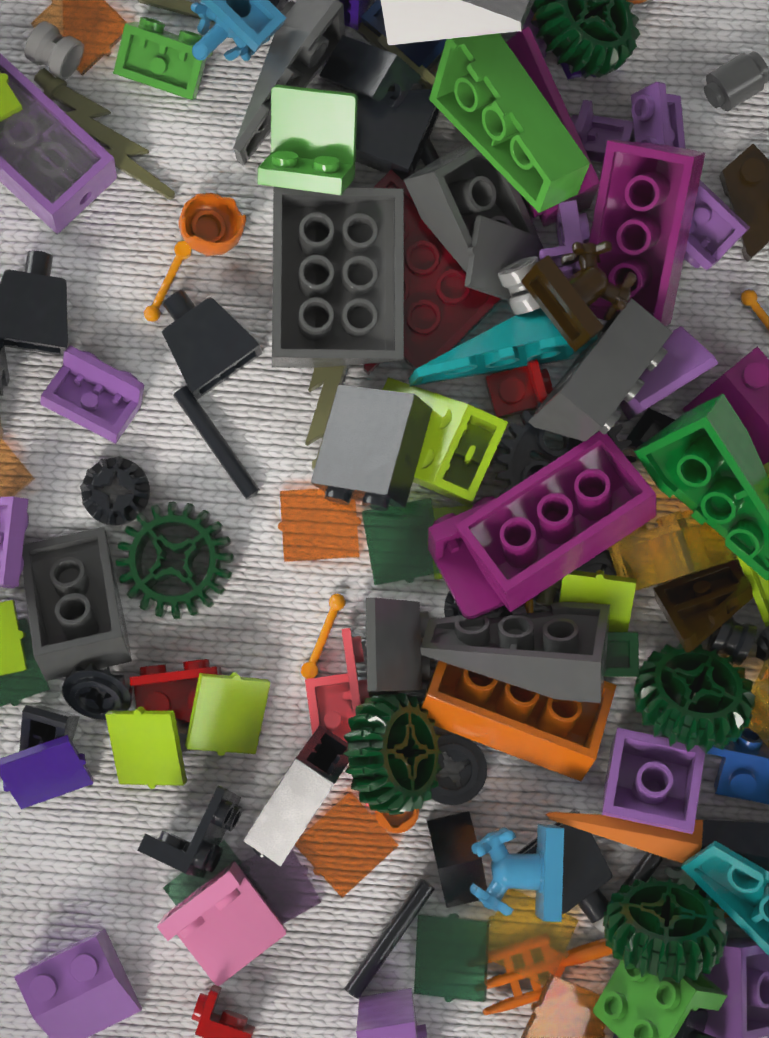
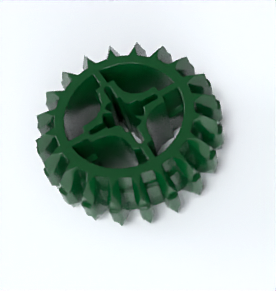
M534 0L531 7L534 13L531 23L539 28L536 38L544 40L546 43L545 52H552L557 57V65L567 63L571 74L581 71L585 79L591 75L600 78L620 68L637 47L636 39L640 35L639 30L635 27L639 18L631 13L634 4L626 0Z
M174 501L169 502L168 515L164 516L162 509L158 505H154L151 507L154 520L149 521L142 513L136 516L137 521L143 526L139 532L131 526L125 528L124 531L134 538L132 544L126 542L118 543V549L129 552V558L116 559V566L130 568V572L122 574L118 578L121 584L135 582V585L127 592V596L130 599H135L144 594L139 606L142 610L147 611L156 601L155 615L157 617L163 618L168 606H171L173 618L181 619L183 605L187 606L192 616H196L199 614V608L196 604L197 600L201 599L204 605L211 608L214 602L207 593L211 589L220 595L225 593L226 589L216 583L218 576L225 579L232 578L233 573L227 569H222L221 563L233 562L234 555L232 553H220V549L229 546L231 540L228 536L215 539L214 536L221 532L223 528L219 521L205 527L211 516L208 511L203 510L196 519H193L195 506L191 503H187L182 515H179L177 503ZM172 526H185L199 533L192 539L187 538L181 543H171L161 533V530ZM151 540L157 551V559L155 564L148 569L149 573L144 576L141 564L142 554L146 544ZM163 544L166 548L177 554L184 552L185 559L180 560L185 562L182 568L186 571L188 577L172 566L166 569L165 562H169V560L166 559L168 552L164 549ZM207 544L210 563L206 576L200 582L193 570V561L201 552L200 549ZM170 577H178L191 591L178 596H166L159 594L152 587Z
M681 643L676 648L666 644L660 652L653 651L647 661H644L643 666L639 668V677H637L633 688V697L636 698L635 711L642 713V725L654 726V737L661 735L669 737L670 747L676 742L685 744L687 752L694 748L695 745L699 746L705 754L712 749L713 745L723 750L729 744V741L736 742L750 724L756 697L752 694L753 681L745 679L744 667H733V656L723 658L719 656L717 649L712 651L704 650L702 645L699 644L694 650L686 653Z
M398 692L373 695V697L366 698L364 704L356 706V716L348 719L351 732L343 735L348 742V750L343 753V755L348 757L349 762L345 773L352 774L351 789L359 791L360 802L368 803L372 811L397 815L420 809L424 801L431 800V789L438 787L436 773L442 770L438 759L439 755L443 752L438 749L437 741L441 734L435 733L433 729L435 720L427 718L428 710L421 709L422 704H419L416 696H408L405 693Z
M653 876L646 883L640 879H635L632 886L621 885L619 892L613 893L611 900L608 902L607 911L604 912L603 919L606 946L612 949L613 958L624 960L625 969H639L641 977L652 974L657 976L660 982L664 977H671L677 983H680L683 976H686L691 980L697 981L700 973L710 974L713 966L719 964L720 959L724 955L728 937L727 923L724 919L725 911L717 908V903L712 898H705L703 889L692 890L686 887L685 884L673 883L670 877L666 882L658 881Z

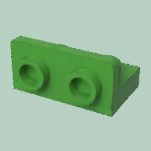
M140 17L139 22L125 23L113 74L190 100L196 99L207 57L201 61L195 59L192 54V48L203 36L186 30H180L179 35L164 30L165 23L148 17Z

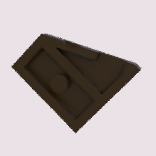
M754 144L740 154L719 175L724 194L730 201V209L750 227L741 237L743 244L741 251L743 258L747 262L769 244V159Z
M734 559L653 588L657 604L686 653L694 650L753 598L752 586Z

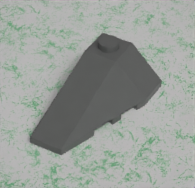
M292 0L281 11L286 20L283 26L274 34L233 147L237 162L244 166L271 132V89L275 85L306 88L327 62L342 35H345L344 6L339 0H297L296 2Z
M558 602L551 603V610L527 613L525 607H520L513 610L510 616L488 618L486 615H481L475 619H466L463 615L429 619L421 644V655L553 699L601 703L606 671L610 605Z

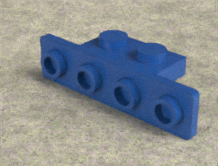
M745 728L741 737L736 742L729 741V744L723 750L713 745L712 749L706 754L722 757L714 782L715 794L769 805V736L760 734L756 730Z

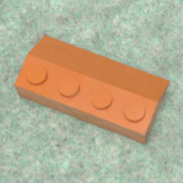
M437 661L421 709L428 710L427 718L434 719V726L582 782L597 758L617 685L604 681L601 703L557 700Z

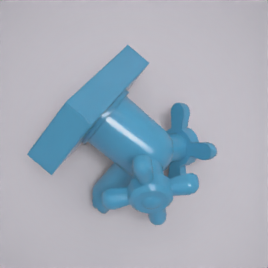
M201 0L200 3L194 2L191 5V10L201 18L197 30L204 36L193 46L192 54L195 59L204 60L226 38H232L237 46L225 52V58L228 61H232L240 56L244 61H249L251 55L257 52L283 26L286 17L269 0ZM210 21H214L215 25L209 30Z
M538 824L536 854L509 853L504 843L516 838V835L512 830H508L505 827L500 828L499 831L486 834L479 842L472 844L473 854L477 853L478 857L489 853L492 859L491 871L493 880L487 890H483L474 883L470 886V892L483 903L484 907L500 911L503 915L509 916L514 909L501 901L508 889L536 890L535 916L545 922H562L564 828L557 825Z

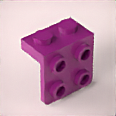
M494 496L479 500L473 505L472 509L458 515L454 513L446 514L438 518L432 526L428 527V550L462 615L466 619H475L504 606V603L483 576L455 526L496 499Z

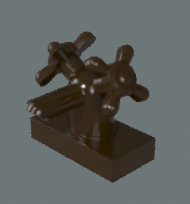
M603 241L597 245L590 242L582 244L580 242L573 243V253L565 254L561 257L562 265H570L579 261L580 271L569 278L565 277L548 255L537 262L521 280V283L574 352L587 344L604 328L589 306L600 298L611 302L603 319L612 321L618 310L626 308L631 296L630 288L637 279L634 273L629 272L621 285H615L609 282L606 273L598 267L597 264L601 262L599 254L613 249L610 241Z

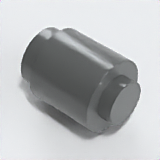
M753 51L748 55L741 53L707 74V85L704 86L706 98L714 108L720 107L724 111H730L764 89V84L769 81V68L757 52Z

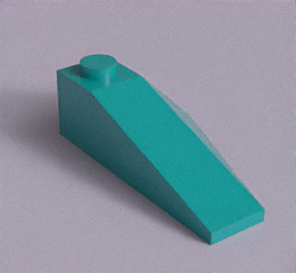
M540 307L528 313L515 315L416 368L408 378L409 385L416 386L511 370L527 366L528 361L535 359L538 360L539 365L572 360L596 341L598 336L596 334L587 344L574 352Z
M714 841L683 862L681 868L769 956V871Z

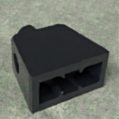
M34 250L28 251L24 272L9 269L3 273L0 282V341H4V347L64 356V352L68 347L67 283L63 278L50 276L53 256L49 253Z
M180 290L164 301L163 306L174 322L164 328L162 334L188 388L197 400L263 354L256 339L212 297L205 299L195 306L186 292Z
M573 809V810H572L571 812H569V813H580V812L577 811L576 809ZM556 822L554 825L564 828L562 914L567 913L578 904L590 922L595 923L602 919L604 912L607 911L609 901L599 888L613 877L612 872L592 833ZM537 837L516 854H536Z

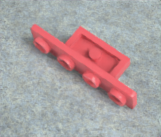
M351 628L342 629L348 673L305 679L312 735L321 725L345 742L347 741L343 735L351 732L348 719L356 716V706L364 704L366 698H369L367 679L358 681L356 663L364 662L361 636L352 637Z

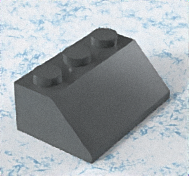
M631 298L625 309L619 310L612 321H607L603 325L604 328L597 333L598 339L578 355L528 422L535 428L581 441H587L598 431L605 435L621 416V413L616 409L622 400L627 403L630 402L643 387L645 382L639 377L645 369L651 372L667 354L668 351L662 346L673 332Z

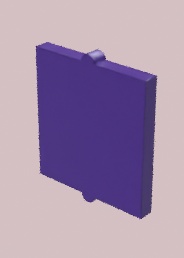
M68 735L0 758V777L3 780V790L6 792L10 791L21 809L92 785L94 782L91 773L85 765V754L78 753Z

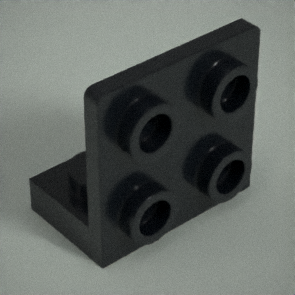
M218 786L191 842L162 831L159 838L145 834L137 851L185 874L204 878L206 872L212 873L220 861L223 848L219 845L226 830L231 832L239 821L242 807L238 806L241 797Z

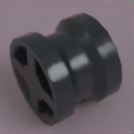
M732 616L710 635L706 650L712 651L717 649L718 654L722 653L726 656H733V663L740 666L752 648L757 634V626L749 622L742 625L736 622Z

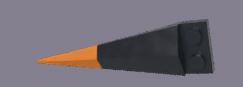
M549 812L546 814L550 820L682 864L712 842L717 841L769 871V822L695 819L694 832L689 834L601 814Z

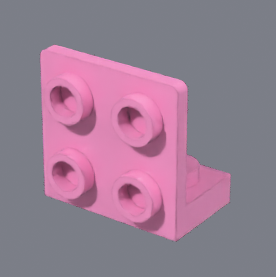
M235 861L167 912L157 926L167 941L177 935L217 986L227 981L284 937L287 932L286 927Z

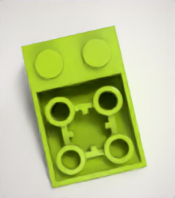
M388 377L382 390L415 394L432 408L413 482L467 507H471L508 422L467 403L416 386H410L407 383Z

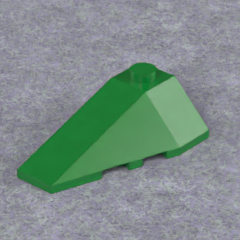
M721 394L681 415L637 447L634 453L656 486L669 498L675 495L693 511L691 514L692 518L701 525L705 522L725 538V546L767 581L769 580V477L747 429L725 395Z

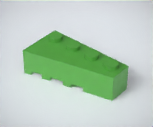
M500 33L446 39L429 100L538 213L578 195L590 162Z

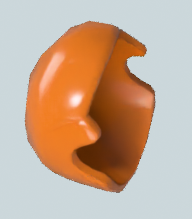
M215 193L196 194L184 204L179 218V229L187 245L206 256L223 255L233 249L238 244L246 224V215L240 213L235 200Z

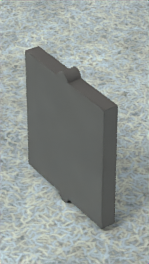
M482 215L476 216L471 247L467 248L469 261L464 286L509 301L511 297L508 288L502 286L498 272L514 262L536 256L539 236Z

